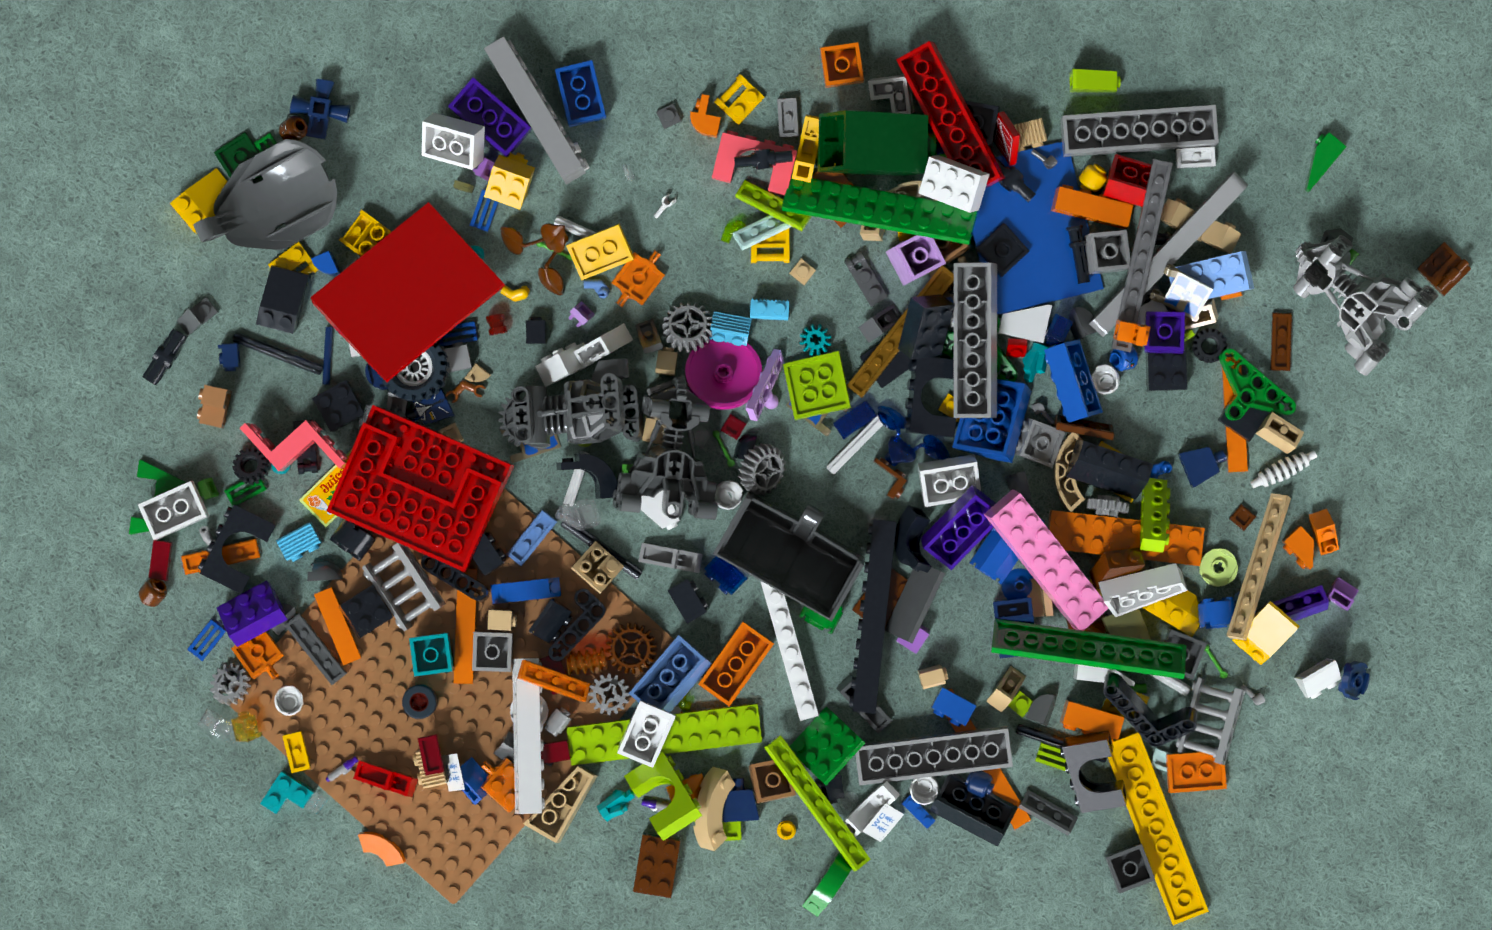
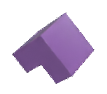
M1337 577L1326 596L1329 601L1348 611L1359 590Z
M921 625L913 644L899 637L896 641L917 654L929 636L930 630Z

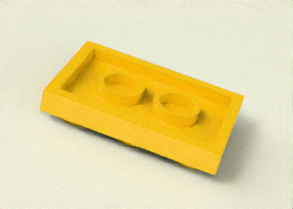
M620 223L566 245L581 281L634 260V255Z

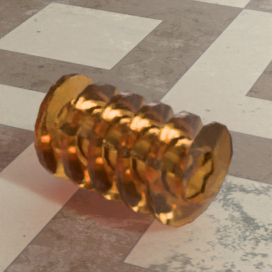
M603 647L600 648V653H597L596 649L593 648L592 654L586 649L584 655L578 650L577 656H574L572 651L568 658L566 656L569 676H572L573 670L577 675H580L581 669L584 674L588 673V668H590L592 673H595L596 667L600 672L603 671L604 666L607 669Z

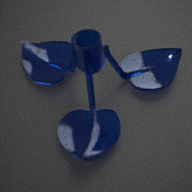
M877 407L881 423L890 430H896V435L889 439V451L885 455V460L890 465L896 466L899 462H913L916 458L915 451L921 447H924L925 453L934 459L945 460L950 458L946 446L937 437L932 435L924 436L923 443L914 448L907 445L899 437L900 429H905L903 427L904 417L890 407Z

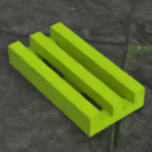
M1040 743L1035 761L1066 771L1064 766L1040 759L1042 755L1063 763L1066 762L1064 758L1042 751L1043 748L1061 753L1060 749Z

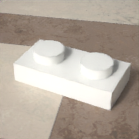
M1215 147L1176 149L1177 169L1216 166Z

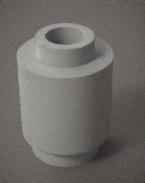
M563 707L560 709L556 708L545 722L546 726L544 728L557 737L572 720L569 717L571 713Z

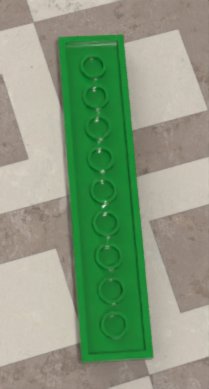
M792 175L782 203V211L968 245L970 244L978 211L969 213L936 200L811 178L810 183L792 179Z
M1001 619L994 620L991 653L1184 679L1186 645Z

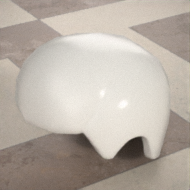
M1107 364L1097 366L1091 375L1096 392L1103 395L1113 393L1120 384L1119 373L1114 367Z
M731 480L719 483L715 494L717 506L725 510L736 508L742 501V487L737 482Z
M283 686L275 695V707L283 715H295L304 704L303 695L295 686Z
M933 777L913 779L910 785L912 799L921 805L934 802L939 793L937 781Z

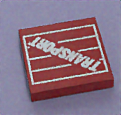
M1004 111L998 112L994 142L1009 166L1016 165L1020 134Z

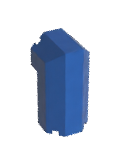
M992 528L969 563L971 565L976 563L975 568L991 579L996 580L998 578L997 583L1001 585L1019 559L996 529Z

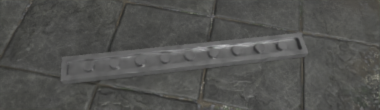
M1156 159L1152 161L1117 318L1119 320L1135 323L1138 321L1173 163ZM1113 338L1111 348L1131 352L1133 343L1118 341Z

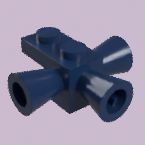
M316 79V97H311L310 101L296 95L292 96L290 114L308 113L307 137L326 140L330 117L348 123L351 105H332V101L328 100L335 83L333 81Z

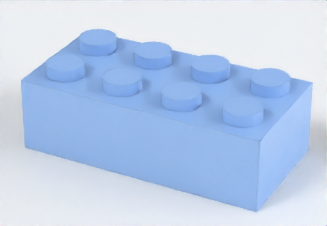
M1246 251L1176 267L1181 272L1212 287L1213 291L1208 299L1255 289ZM1169 277L1171 284L1175 279L1173 277Z

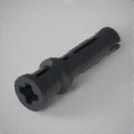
M1083 225L1066 228L1070 239L1069 247L1073 251L1078 284L1090 282L1084 252L1086 241L1083 240L1082 235Z

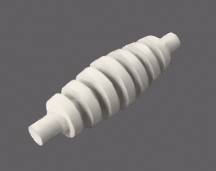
M1315 451L1307 454L1300 452L1299 458L1296 454L1291 455L1293 461L1286 457L1284 458L1286 464L1281 459L1278 460L1279 468L1273 463L1271 465L1272 471L1267 467L1264 469L1265 475L1262 472L1258 473L1257 479L1250 482L1253 489L1260 485L1267 487L1269 486L1268 481L1271 485L1276 484L1275 478L1278 482H1282V474L1286 480L1289 479L1290 474L1288 471L1294 476L1297 474L1295 468L1300 472L1303 470L1302 464L1308 467L1309 462L1317 458Z

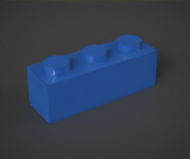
M911 795L902 802L926 829L936 821L920 804L912 799Z

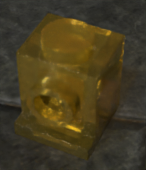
M249 711L240 712L238 717L231 719L236 741L249 742L263 736L262 732L258 731L255 715H250Z

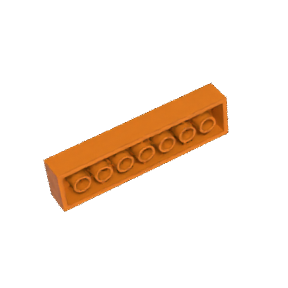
M1050 510L1048 529L1065 551L1102 555L1106 551L1140 548L1141 520ZM1169 524V530H1166V533L1169 534V544L1165 545L1163 553L1141 550L1143 560L1201 566L1205 528Z

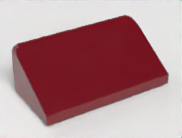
M153 540L148 578L168 581L172 542Z

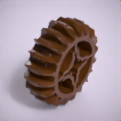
M627 622V629H624V626L620 624L621 631L618 632L614 628L613 632L616 636L614 637L609 634L608 637L613 641L606 642V645L611 646V649H606L605 652L612 653L607 659L611 660L614 658L615 661L611 665L614 667L618 663L620 665L617 669L618 671L625 667V674H628L629 668H632V674H636L635 668L637 667L640 672H643L641 665L644 664L646 668H649L650 665L646 661L653 662L654 659L650 657V654H657L656 651L651 650V647H657V644H651L650 642L655 639V636L648 638L647 635L651 631L648 630L644 633V625L641 626L640 630L637 629L638 623L636 622L634 623V628H631L630 622ZM635 632L641 636L635 641H629L623 634ZM617 639L624 645V651L619 656H617L615 651ZM624 640L627 643H631V645L632 643L635 644L637 641H639V643L634 648L638 656L632 652L624 655V653L628 649V646L624 642ZM644 640L647 643L645 658L638 650L639 645ZM628 655H632L640 662L627 664L622 660Z

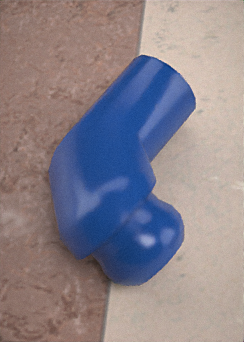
M1168 461L1154 464L1150 478L1158 479L1159 475L1171 472L1172 465Z

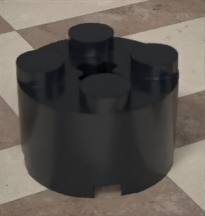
M345 519L330 538L338 547L350 553L358 561L363 559L376 540L359 526Z

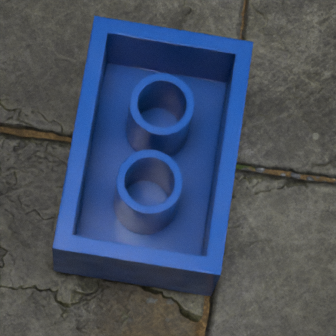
M592 60L555 69L569 127L607 118Z

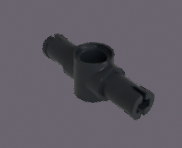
M771 149L755 150L751 155L734 157L735 168L753 166L756 170L773 168L777 163L793 162L792 150L774 152Z
M995 157L1005 177L998 181L1001 186L1009 192L1016 191L1029 202L1036 193L1023 183L1024 176L1013 166L1006 167Z

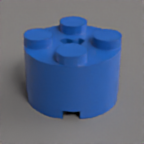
M1225 597L1214 602V598L1200 601V604H1198L1199 627L1203 628L1206 626V629L1227 627V624L1231 622L1236 606V601H1233V597Z

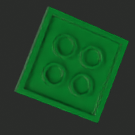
M826 706L819 716L811 722L789 747L796 757L819 780L827 785L861 749L865 742Z

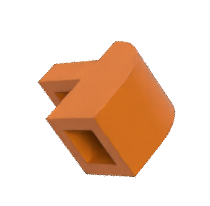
M702 94L701 99L697 98L695 109L698 110V113L690 111L692 126L702 135L717 138L721 117L706 115L710 97L709 95Z
M1117 319L1113 338L1118 341L1133 343L1137 346H1147L1150 326Z

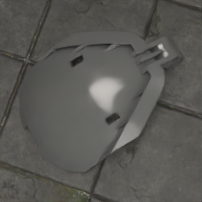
M285 139L239 164L215 200L213 207L215 216L202 219L193 224L200 241L208 242L225 235L236 246L283 250L328 226L336 208L337 186L335 179L330 181L322 165L326 161L325 158L317 150L303 142ZM260 175L263 177V180L258 183H254L252 180ZM282 223L286 224L285 227L280 228L277 231L276 227Z

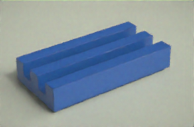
M482 189L470 226L488 232L498 202L494 201L487 224L484 227L482 224L491 199L487 198L479 223L476 224L475 222L486 190Z
M475 322L458 324L453 329L472 326V330L446 334L439 340V344L441 346H450L459 342L478 341ZM473 334L471 338L443 342L444 338Z
M211 619L187 650L201 661H204L226 633V630ZM213 625L214 629L210 632V634L206 637V639L202 642L198 649L194 650L193 648L197 645V643ZM217 630L221 631L203 655L199 654Z

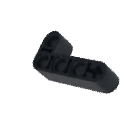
M425 554L422 557L421 566L425 571L476 601L484 602L489 598L490 591L484 584L459 569L434 559L435 566L428 568L427 562L431 557ZM450 568L451 576L444 578V570ZM462 578H466L468 581L467 586L461 588L459 585ZM473 587L483 592V595L480 596L471 589Z
M579 589L574 596L575 603L584 612L549 648L548 655L553 661L558 662L564 659L605 615V606L587 589ZM584 592L588 595L586 603L578 601L579 593ZM600 606L602 614L594 616L591 612L592 607ZM580 620L588 621L589 628L587 630H581L578 627ZM569 633L576 637V641L573 644H568L565 641V636ZM562 641L563 645L569 649L566 651L564 648L560 652L561 657H553L554 652L552 649H559L561 644H558V642Z

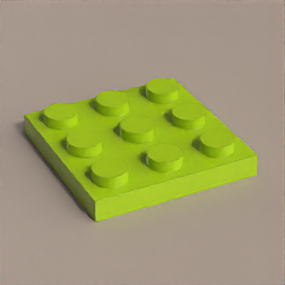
M839 351L783 364L795 420L851 408Z

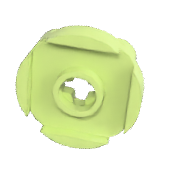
M1218 548L1211 549L1202 556L1199 573L1206 583L1219 587L1225 586L1235 579L1238 565L1231 552ZM1221 562V567L1224 569L1216 573L1213 566Z

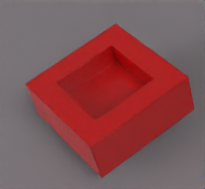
M1008 338L1006 356L1025 357L1027 340Z

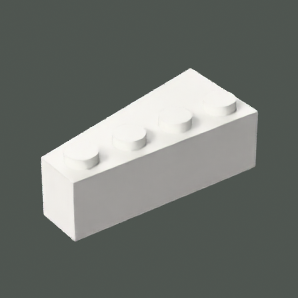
M1176 563L1098 582L1104 603L1115 617L1187 591L1182 571Z

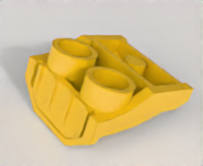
M361 209L358 218L343 238L339 239L340 242L359 256L365 254L391 233L389 229Z

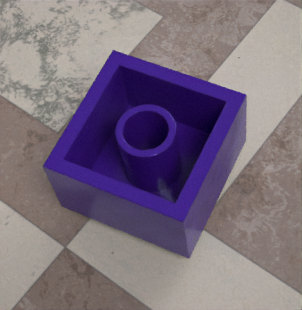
M1146 311L1145 325L1150 326L1147 346L1144 345V353L1183 354L1185 312Z

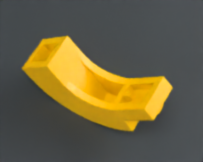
M805 115L792 179L811 183L818 150L819 117Z

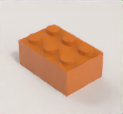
M1066 700L1060 722L1064 728L1076 731V728L1082 729L1081 732L1083 734L1109 730L1113 742V739H1119L1125 717Z

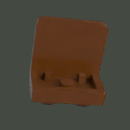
M882 457L879 460L875 458L873 461L875 464L897 479L887 496L892 500L895 497L899 498L905 490L903 485L907 481L904 479L906 475L897 468L893 471L888 467L890 463Z

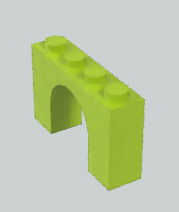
M662 751L659 753L653 768L642 764L624 775L638 798L659 785L668 784L675 787V795L672 802L649 818L656 832L664 841L700 818L702 814L699 811L701 805L696 798L692 799L690 796L693 794L688 784L684 785L682 782L685 779L679 769H674L676 763L671 756L667 757Z

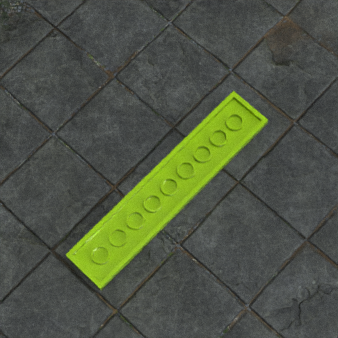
M758 704L675 713L676 717L660 752L663 751L665 754L762 742ZM631 719L567 727L571 766L629 759L617 752Z

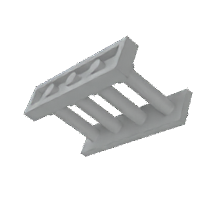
M397 543L392 546L394 549L392 555L375 566L370 562L362 568L364 576L372 582L396 618L397 626L406 631L413 627L410 623L412 619L429 608H433L436 611L446 603L409 547ZM396 560H401L405 566L404 570L384 583L378 573ZM407 576H411L415 581V585L397 598H394L389 588ZM422 592L426 598L425 602L405 615L399 605L416 593Z
M1198 677V680L1194 681L1192 686L1194 694L1190 707L1199 712L1223 718V721L1226 722L1224 729H1216L1197 723L1195 730L1218 737L1220 739L1219 747L1213 748L1188 741L1189 733L1178 738L1176 747H1178L1177 752L1185 753L1186 748L1213 755L1215 763L1225 765L1245 690L1235 688L1230 693L1204 685L1205 679ZM1201 692L1227 699L1231 703L1229 710L1223 711L1199 704Z

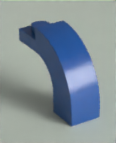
M559 577L490 585L492 604L561 596Z

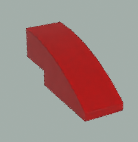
M360 760L353 777L355 780L407 797H413L418 778Z

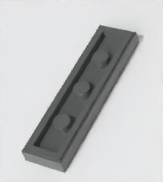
M301 613L285 624L289 632L331 685L347 674Z

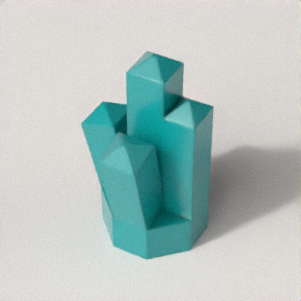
M1032 343L1029 352L1022 359L1025 365L1023 368L1025 371L1023 378L1026 382H1033L1036 373H1045L1047 362L1044 350L1048 347Z
M616 789L602 803L597 805V809L608 822L612 818L628 811L627 803L635 798V793L630 789L626 792Z

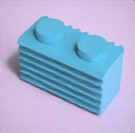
M757 299L751 300L750 318L788 320V300L786 302L784 300L782 302L780 300L766 301L765 299L763 301L761 299L759 301Z
M714 311L710 329L713 335L709 339H713L716 342L732 343L736 346H747L752 318Z
M312 522L276 540L287 561L292 560V562L302 558V553L307 550L311 553L319 549L318 544L322 543Z

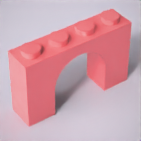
M728 130L727 133H722L712 179L731 183L735 167L734 157H739L746 151L771 149V151L780 152L792 150L793 162L777 163L776 166H773L768 188L770 193L785 196L797 154L794 146L783 144V147L775 145L776 142L766 139L764 142L756 141L757 137L746 135L745 138L739 137L737 132Z

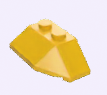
M1188 590L1142 607L1190 637H1193L1199 627L1197 596Z

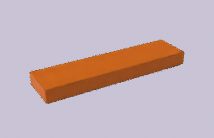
M257 539L222 547V556L227 565L261 557ZM201 551L181 556L185 575L199 572L198 565L202 558L206 559L209 552Z
M331 587L314 594L343 666L362 658L347 621L339 609L340 605L333 588Z
M522 660L517 679L581 702H586L591 684L527 660Z

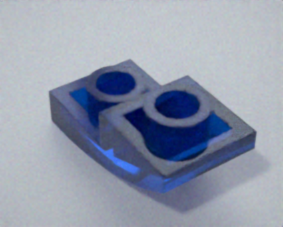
M865 401L838 419L833 425L842 438L846 439L875 419L877 414L868 401Z

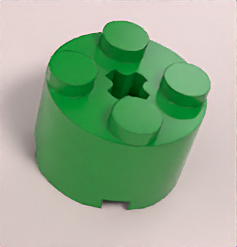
M805 606L802 608L799 617L805 616L804 621L822 631L824 628L829 629L827 633L833 634L843 615V608L840 606L832 621Z

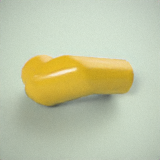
M505 285L500 293L510 300L517 302L526 299L530 290L527 286H521L519 289L512 290Z

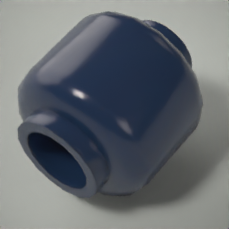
M984 771L970 772L965 782L968 792L980 798H983L986 794L990 795L995 786L992 783L993 777Z

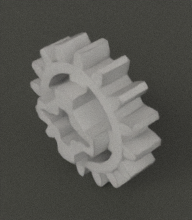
M1098 495L1097 499H1088L1087 508L1095 510L1096 515L1118 517L1119 513L1128 514L1129 504L1120 502V497Z
M231 663L230 666L224 664L223 670L217 669L218 675H212L215 681L210 682L214 686L210 691L214 693L213 698L217 699L218 702L225 703L228 706L231 703L237 705L238 699L243 701V695L249 694L246 689L251 687L247 683L251 680V677L247 676L248 672L240 665L236 666Z
M608 673L607 678H605L602 674L600 675V681L594 680L595 686L590 685L593 692L588 693V695L593 696V699L589 702H595V710L601 708L600 714L605 710L608 715L613 710L615 714H618V708L624 710L625 708L622 704L629 702L625 699L626 696H630L625 691L629 686H623L625 680L619 681L618 675L611 678V673ZM611 681L609 686L605 688L600 687L602 683ZM617 684L622 690V696L617 693ZM613 686L612 694L615 696L614 698L610 697V699H608L606 703V694H604V691L608 692L609 689H611V687ZM596 693L601 695L603 699L602 704L599 703ZM610 702H619V704H617L614 707H608Z

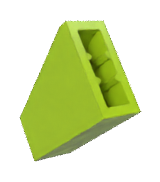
M1072 69L1069 73L1070 92H1116L1117 88H1120L1121 79L1120 76H1117V71Z

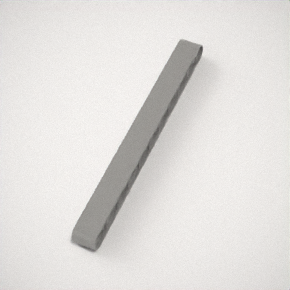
M1235 171L1217 187L1154 253L1151 258L1143 296L1164 275L1163 272L1166 265H1173L1246 189L1248 184ZM1125 285L1089 322V325L1102 337L1116 325Z

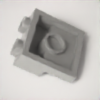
M1026 418V421H1023L1015 455L1052 468L1065 432L1056 430V428L1039 421Z

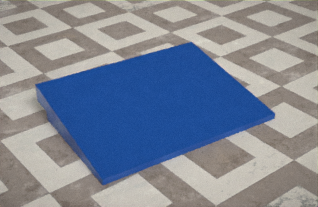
M1062 142L1018 152L1016 165L1011 166L1022 173L1024 176L1023 183L1036 195L1027 202L1016 191H1007L999 182L987 187L984 191L972 233L975 247L977 248L1002 223H1005L1029 250L1003 277L997 274V315L1104 289L1100 274H1090V282L1078 284L1073 251L1069 247L1070 239L1066 228L1083 225L1082 235L1084 237L1090 234L1087 220L1051 211L1056 188L1062 187V185H1069L1073 187V190L1079 191L1071 156L1063 157ZM1034 149L1046 159L1052 155L1057 160V164L1052 169H1047L1043 162L1031 154ZM1004 156L996 157L1006 167L1009 166ZM977 252L979 263H987Z

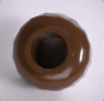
M291 116L279 126V133L283 140L299 141L308 132L306 122L299 116Z
M151 578L141 586L138 593L144 605L156 607L165 599L167 589L162 580Z

